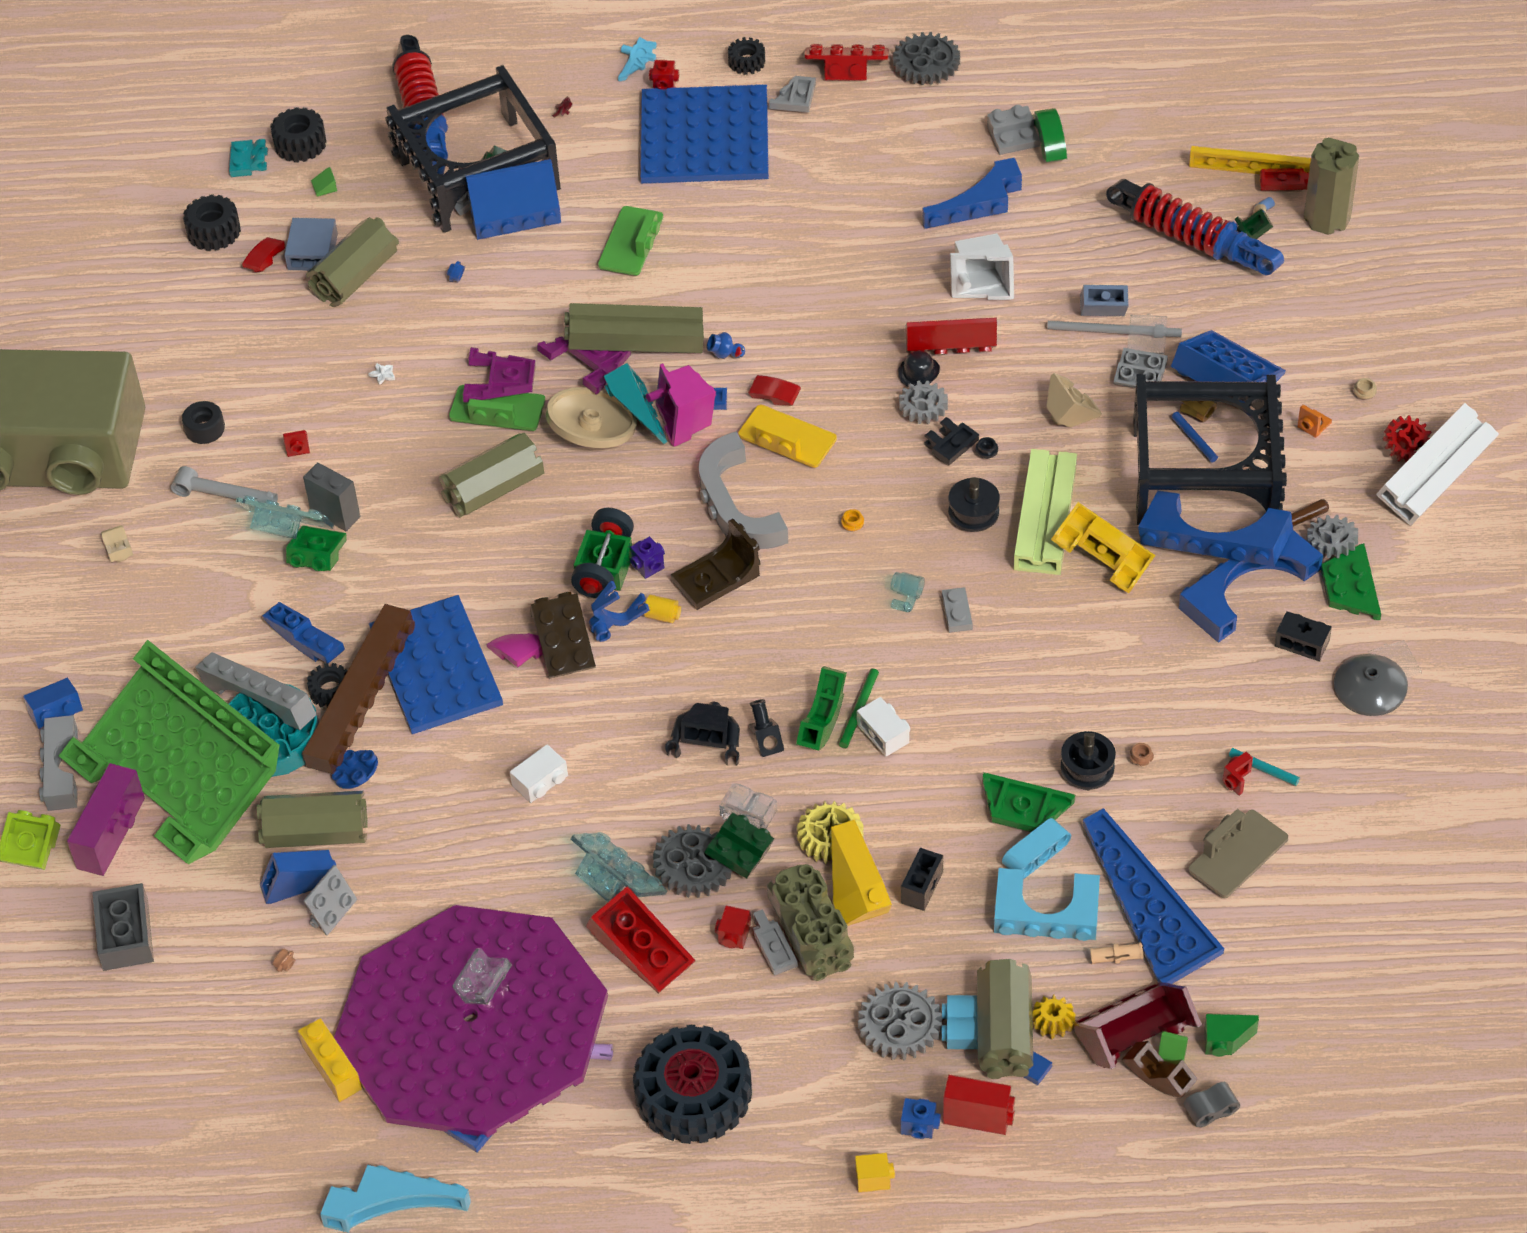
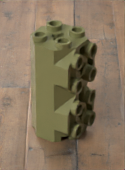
M808 864L797 865L780 871L776 875L775 883L773 884L770 881L767 884L768 898L806 974L812 976L814 980L820 981L828 975L848 970L851 967L850 961L854 958V946L848 936L847 924L839 910L834 909L828 897L827 885L820 872L814 870Z

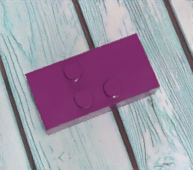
M109 763L67 840L76 869L100 876L105 875L127 831L133 827L135 817L145 800L136 770Z

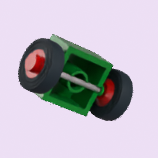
M609 507L601 508L594 514L591 523L593 531L586 530L573 565L572 586L579 593L590 598H597L610 581L615 583L616 588L614 590L621 591L631 563L630 547L632 546L631 535L634 529L633 520L625 512Z

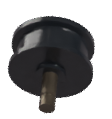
M972 477L957 482L950 489L948 514L955 526L965 531L978 532L986 530L996 523L999 518L1000 494L994 484L982 478Z

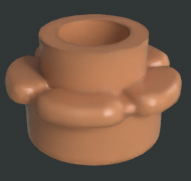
M1138 743L1130 750L1131 762L1139 766L1148 765L1149 761H1152L1154 758L1151 747L1145 743Z
M285 948L279 952L272 964L277 968L278 972L290 970L296 960L293 958L294 952H289Z

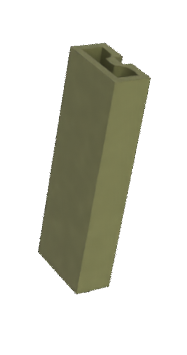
M569 303V312H565L564 325L569 327H565L564 340H569V349L677 353L703 352V307Z

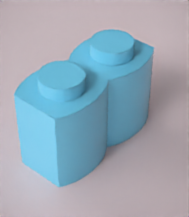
M947 995V1003H942V1019H947V1025H942V1041H947V1049H978L977 995Z

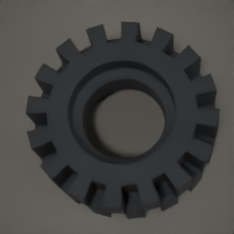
M743 37L742 41L736 39V43L732 42L731 46L728 47L729 67L734 72L737 70V74L744 72V75H748L747 72H751L752 75L755 74V70L759 72L761 71L760 68H764L766 62L765 47H763L762 42L759 43L758 39L753 41L751 37H749V40Z
M324 663V668H321L319 665L316 667L317 672L312 670L310 672L311 676L308 675L307 686L311 700L313 699L314 704L317 705L319 703V707L323 708L326 704L328 708L348 671L347 669L344 670L342 665H339L337 668L336 663H332L331 667H329L328 663ZM328 682L339 683L333 689L321 688L322 685Z

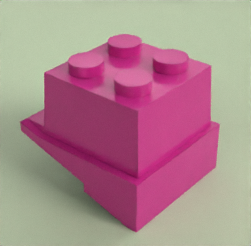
M663 363L660 364L657 390L646 394V399L648 402L656 400L655 405L666 425L664 426V431L671 445L675 447L691 440L694 433L712 424L716 396L714 388L689 365L669 372Z

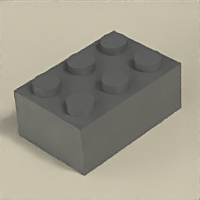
M143 883L92 892L97 952L103 971L154 962L149 904Z

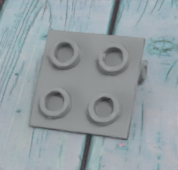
M333 865L304 900V903L312 913L309 923L314 928L320 926L325 935L328 936L357 901V898L336 865Z

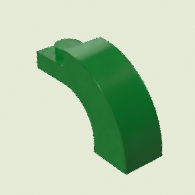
M1056 108L1034 111L1035 114L1032 116L1034 118V126L1039 134L1043 159L1046 162L1067 159L1064 132Z

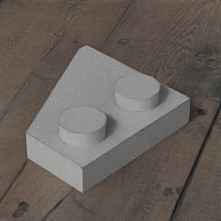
M794 76L789 81V84L780 90V95L775 100H769V109L809 113L816 86V78Z

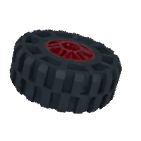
M686 1025V1027L679 1029L675 1027L669 1029V1032L664 1035L661 1033L656 1036L652 1044H647L641 1051L642 1057L636 1060L634 1066L635 1073L633 1074L636 1106L639 1108L642 1119L647 1123L649 1122V1127L658 1134L660 1132L663 1133L666 1139L671 1141L677 1139L681 1140V1143L687 1144L699 1141V1143L709 1142L708 1139L714 1137L718 1139L724 1136L725 1131L728 1129L733 1130L739 1124V1117L743 1118L748 1111V1103L752 1099V1079L747 1055L742 1052L740 1044L735 1040L731 1041L729 1035L719 1030L717 1032L712 1027L704 1025L703 1027Z

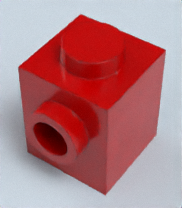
M726 905L722 919L718 918L715 925V933L718 934L719 944L727 948L744 949L751 927L750 910Z

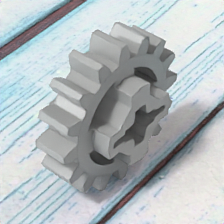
M917 381L916 386L911 383L909 384V390L906 388L902 389V394L899 395V409L903 411V417L909 416L910 422L917 419L918 424H921L922 420L930 424V419L938 421V415L944 417L945 410H948V395L944 394V388L938 389L937 383L931 386L929 381H926L925 384Z
M1326 515L1325 520L1318 517L1317 523L1311 522L1310 528L1307 529V542L1320 553H1325L1327 558H1330L1331 555L1339 558L1341 553L1347 556L1348 551H1354L1355 545H1358V528H1354V522L1347 523V517L1342 520L1339 519V515H1335L1334 518Z

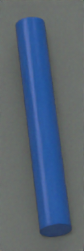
M1179 412L1173 413L1171 418L1209 461L1215 462L1218 459L1217 454Z

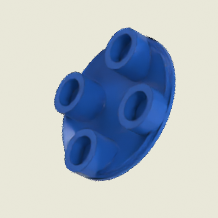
M351 749L347 750L342 764L332 774V779L343 789H352L364 784L373 776L377 769L378 758L372 750H359L355 752Z

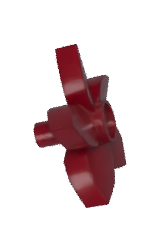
M568 96L555 106L558 110L552 115L554 118L559 114L563 116L565 113L567 115L570 113L569 109L573 103Z

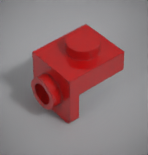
M1247 751L1239 757H1233L1224 766L1223 782L1229 790H1233L1238 796L1244 791L1245 780L1243 777L1249 774L1252 769L1253 757Z

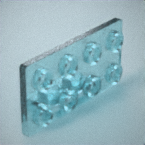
M602 832L572 835L571 840L586 852L575 874L607 902L620 893L624 886H628L637 897L666 895L668 890L661 885V880L648 874L644 870L645 867L628 857V853L624 849L615 846L610 841L611 839L608 835Z

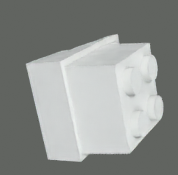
M997 233L955 241V253H950L952 298L1014 299L1013 255L1008 244L1004 245Z

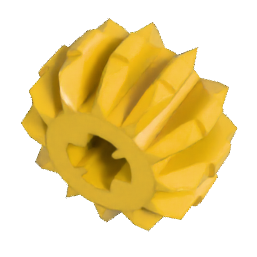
M1053 994L1051 999L1043 996L1041 1002L1034 1004L1032 1012L1034 1029L1040 1030L1042 1037L1050 1034L1053 1040L1055 1035L1058 1034L1063 1038L1066 1031L1071 1032L1073 1029V1022L1076 1018L1072 1003H1066L1065 997L1060 1000L1056 999L1055 994Z

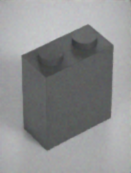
M318 462L303 476L310 512L347 532L361 517L354 481Z

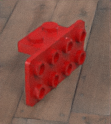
M811 44L810 47L806 48L804 58L825 59V80H867V60H887L889 48H885V45L880 44L872 45V48H864L862 44H854L852 48L843 47L842 44H832L831 47H823L822 44Z

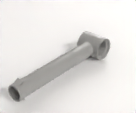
M187 466L179 468L171 484V490L181 497L189 496L191 491L194 490L267 505L269 507H275L278 501L277 493L199 478L198 473Z

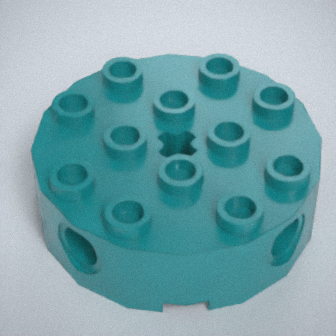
M286 684V685H289V686H291V687H293V688H295V689H298V688L294 687L293 685ZM239 693L233 698L229 705L280 745L276 772L272 777L289 774L306 764L302 753L319 724L317 715L299 730L285 724L273 711L245 694Z

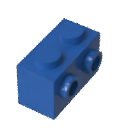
M68 677L23 696L28 714L38 729L44 727L45 718L71 716L83 711L78 692Z

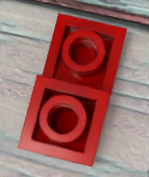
M266 237L249 252L242 266L252 269L253 272L264 271L265 268L273 264V256H276L277 253L285 249V241Z
M757 375L748 393L752 398L770 399L774 405L793 406L801 387L779 378Z

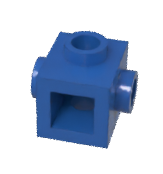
M905 1098L901 1117V1134L909 1135L916 1139H932L934 1129H939L941 1113H936V1102H931L927 1099L915 1100Z

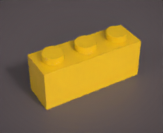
M321 1018L298 1030L302 1047L339 1102L362 1090L357 1071Z

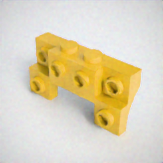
M1079 502L1051 539L1060 548L1065 549L1069 553L1072 552L1076 545H1079L1115 570V573L1110 578V581L1128 594L1156 556Z

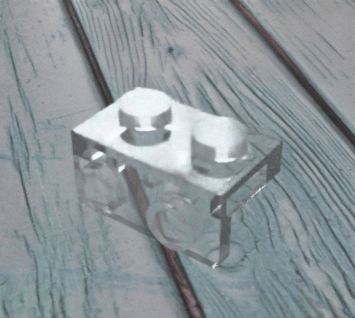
M476 948L454 982L453 988L465 1003L488 1004L501 982L505 979L512 964L507 958H491L481 948Z

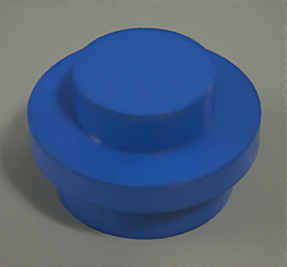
M457 261L455 264L452 263L448 269L447 275L450 276L449 281L459 282L463 276L465 266L461 265L460 261Z

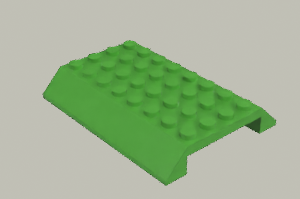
M147 640L133 658V660L141 665L138 671L85 740L82 742L72 737L59 754V757L90 783L101 780L109 763L136 770L143 792L174 817L169 816L154 836L184 862L190 864L216 851L276 772L280 745L152 642Z

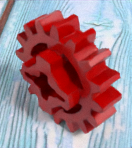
M1410 415L1405 420L1402 416H1399L1396 420L1393 419L1384 430L1386 435L1383 437V441L1388 442L1384 448L1391 449L1390 456L1397 455L1398 462L1405 459L1406 463L1417 452L1415 450L1421 448L1430 439L1429 436L1432 431H1426L1425 427L1427 424L1420 425L1419 418L1412 421Z

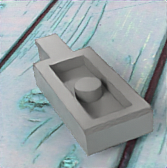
M763 909L754 912V922L756 925L753 928L754 936L774 976L798 967V962L778 922L774 920L768 921Z

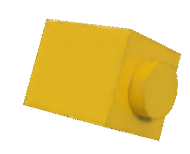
M887 1153L855 1156L858 1192L890 1189V1179L895 1178L894 1163H888Z

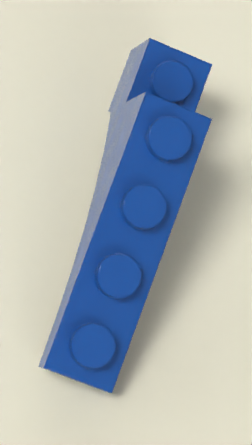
M1015 157L994 161V167L975 186L947 201L923 207L922 223L924 228L927 229L1007 213V193L1022 190V174Z

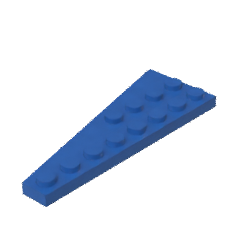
M1104 808L1083 819L1084 829L1138 942L1142 944L1143 952L1157 982L1173 984L1224 954V947Z

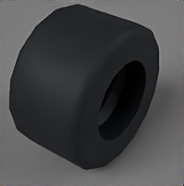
M198 401L188 406L182 414L185 434L194 443L209 444L220 438L225 431L222 411L213 402Z

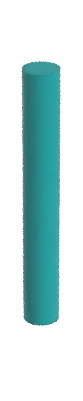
M1232 748L1229 757H1239L1244 752ZM1253 757V768L1294 786H1297L1300 777Z

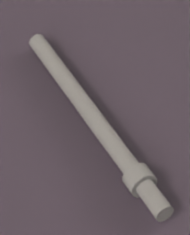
M1049 320L1047 329L1149 335L1163 339V336H1182L1181 328H1164V325L1148 327Z

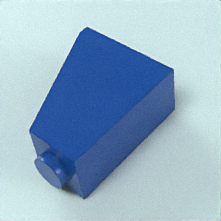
M330 851L272 853L260 882L266 904H272L312 891L331 867L336 865L335 860H332Z

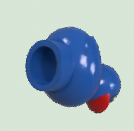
M727 332L710 335L707 342V350L713 352L715 357L724 359L731 354L732 357L739 359L745 355V347L740 343L733 344L732 338Z

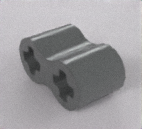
M1220 1082L1205 1091L1196 1092L1186 1098L1183 1103L1197 1127H1205L1219 1118L1228 1117L1234 1114L1241 1106L1227 1082Z

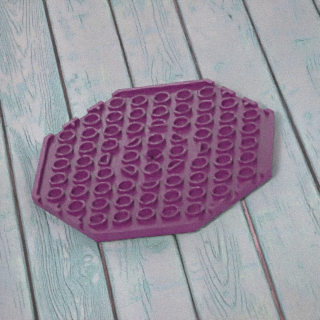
M454 905L362 956L334 1039L357 1071L365 1092L373 1104L377 1106L387 1123L446 1132L448 1130L459 1131L462 1134L474 1136L482 1134L488 1138L497 1132L496 1129L508 1122L510 1124L529 1114L530 1109L539 1104L545 1105L560 1096V1092L572 1085L575 1087L584 1082L608 999V991L552 917ZM473 1013H475V1015L478 1016L472 1022H467L464 1020L467 1016L472 1015Z

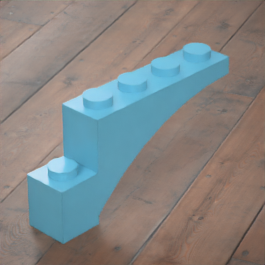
M367 1165L357 1192L347 1187L337 1188L331 1186L320 1215L324 1227L349 1233L352 1227L393 1211L422 1207L452 1208L468 1211L471 1200L468 1189L462 1185H449L441 1183L434 1178L424 1179L405 1171L401 1173L395 1172L381 1165L376 1167Z

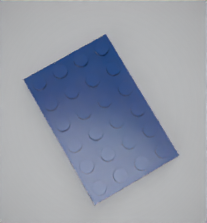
M459 595L410 610L415 622V628L413 633L406 639L404 650L398 654L394 668L391 672L389 671L388 676L411 734L413 735L502 706L503 699ZM374 622L369 623L370 629L372 628Z

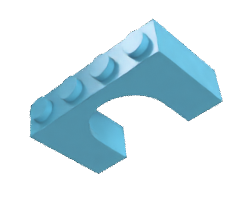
M998 869L994 933L1027 935L1029 937L1046 936L1055 939L1073 938L1081 941L1096 940L1100 875L1075 873L1073 898L1068 907L1058 913L1043 914L1031 909L1023 899L1024 870Z

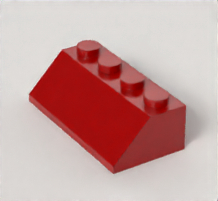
M997 317L907 322L905 325L906 352L934 351V355L947 354V350H956L957 354L970 353V349L978 348L979 352H992V348L997 346Z

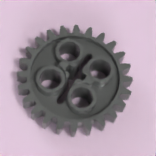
M921 32V36H917L914 33L912 39L906 36L905 41L900 40L899 46H895V51H893L895 71L900 72V77L906 76V81L913 79V84L921 81V84L924 85L928 81L932 85L935 80L940 84L941 78L948 80V75L954 76V71H958V65H960L958 45H954V40L948 41V36L940 38V33L936 36H932V32H929L928 35Z
M688 824L687 829L684 831L680 826H677V833L669 830L668 837L662 835L661 842L656 843V849L653 853V868H656L655 875L661 876L660 883L665 884L668 882V890L674 887L677 888V895L682 891H686L688 898L691 892H695L697 898H700V893L703 891L707 896H710V889L719 892V885L725 887L726 881L731 878L733 870L705 854L707 846L718 832L711 835L710 827L706 828L705 831H701L700 825H697L696 830H692L690 824Z

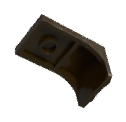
M733 518L728 521L729 530L725 540L716 550L671 574L673 583L696 610L760 576L759 544L754 538H750L741 523L738 524Z
M564 592L558 594V598L551 600L548 597L534 600L535 603L531 604L530 615L533 617L549 679L596 668L577 593Z

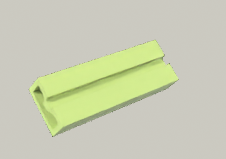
M1031 449L1014 554V570L1061 575L1064 549L1060 548L1051 539L1070 514L1077 467V453L1059 452L1058 455H1050L1048 450Z

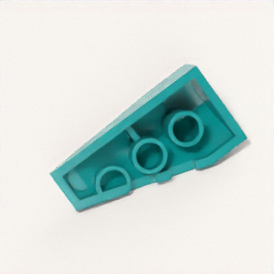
M626 363L604 376L607 382L605 389L609 396H615L663 444L667 443L662 425L656 418L658 415L652 406L653 401L648 402L646 399V394L649 392L645 383L631 366Z

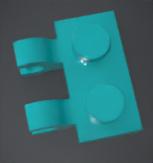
M258 139L254 144L252 140L231 142L229 167L231 177L251 176L252 171L267 170L265 156L268 155V147H266L265 139Z

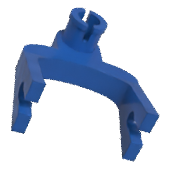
M610 581L597 599L591 604L594 616L589 620V626L592 633L596 635L597 641L603 642L611 637L609 628L612 625L626 626L650 611L648 604L644 603L646 598L643 593L638 595L626 612L615 613L604 609L620 599L618 592H613L616 588L615 583Z

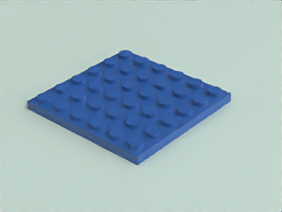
M767 84L667 88L665 90L659 88L642 89L641 184L769 179Z

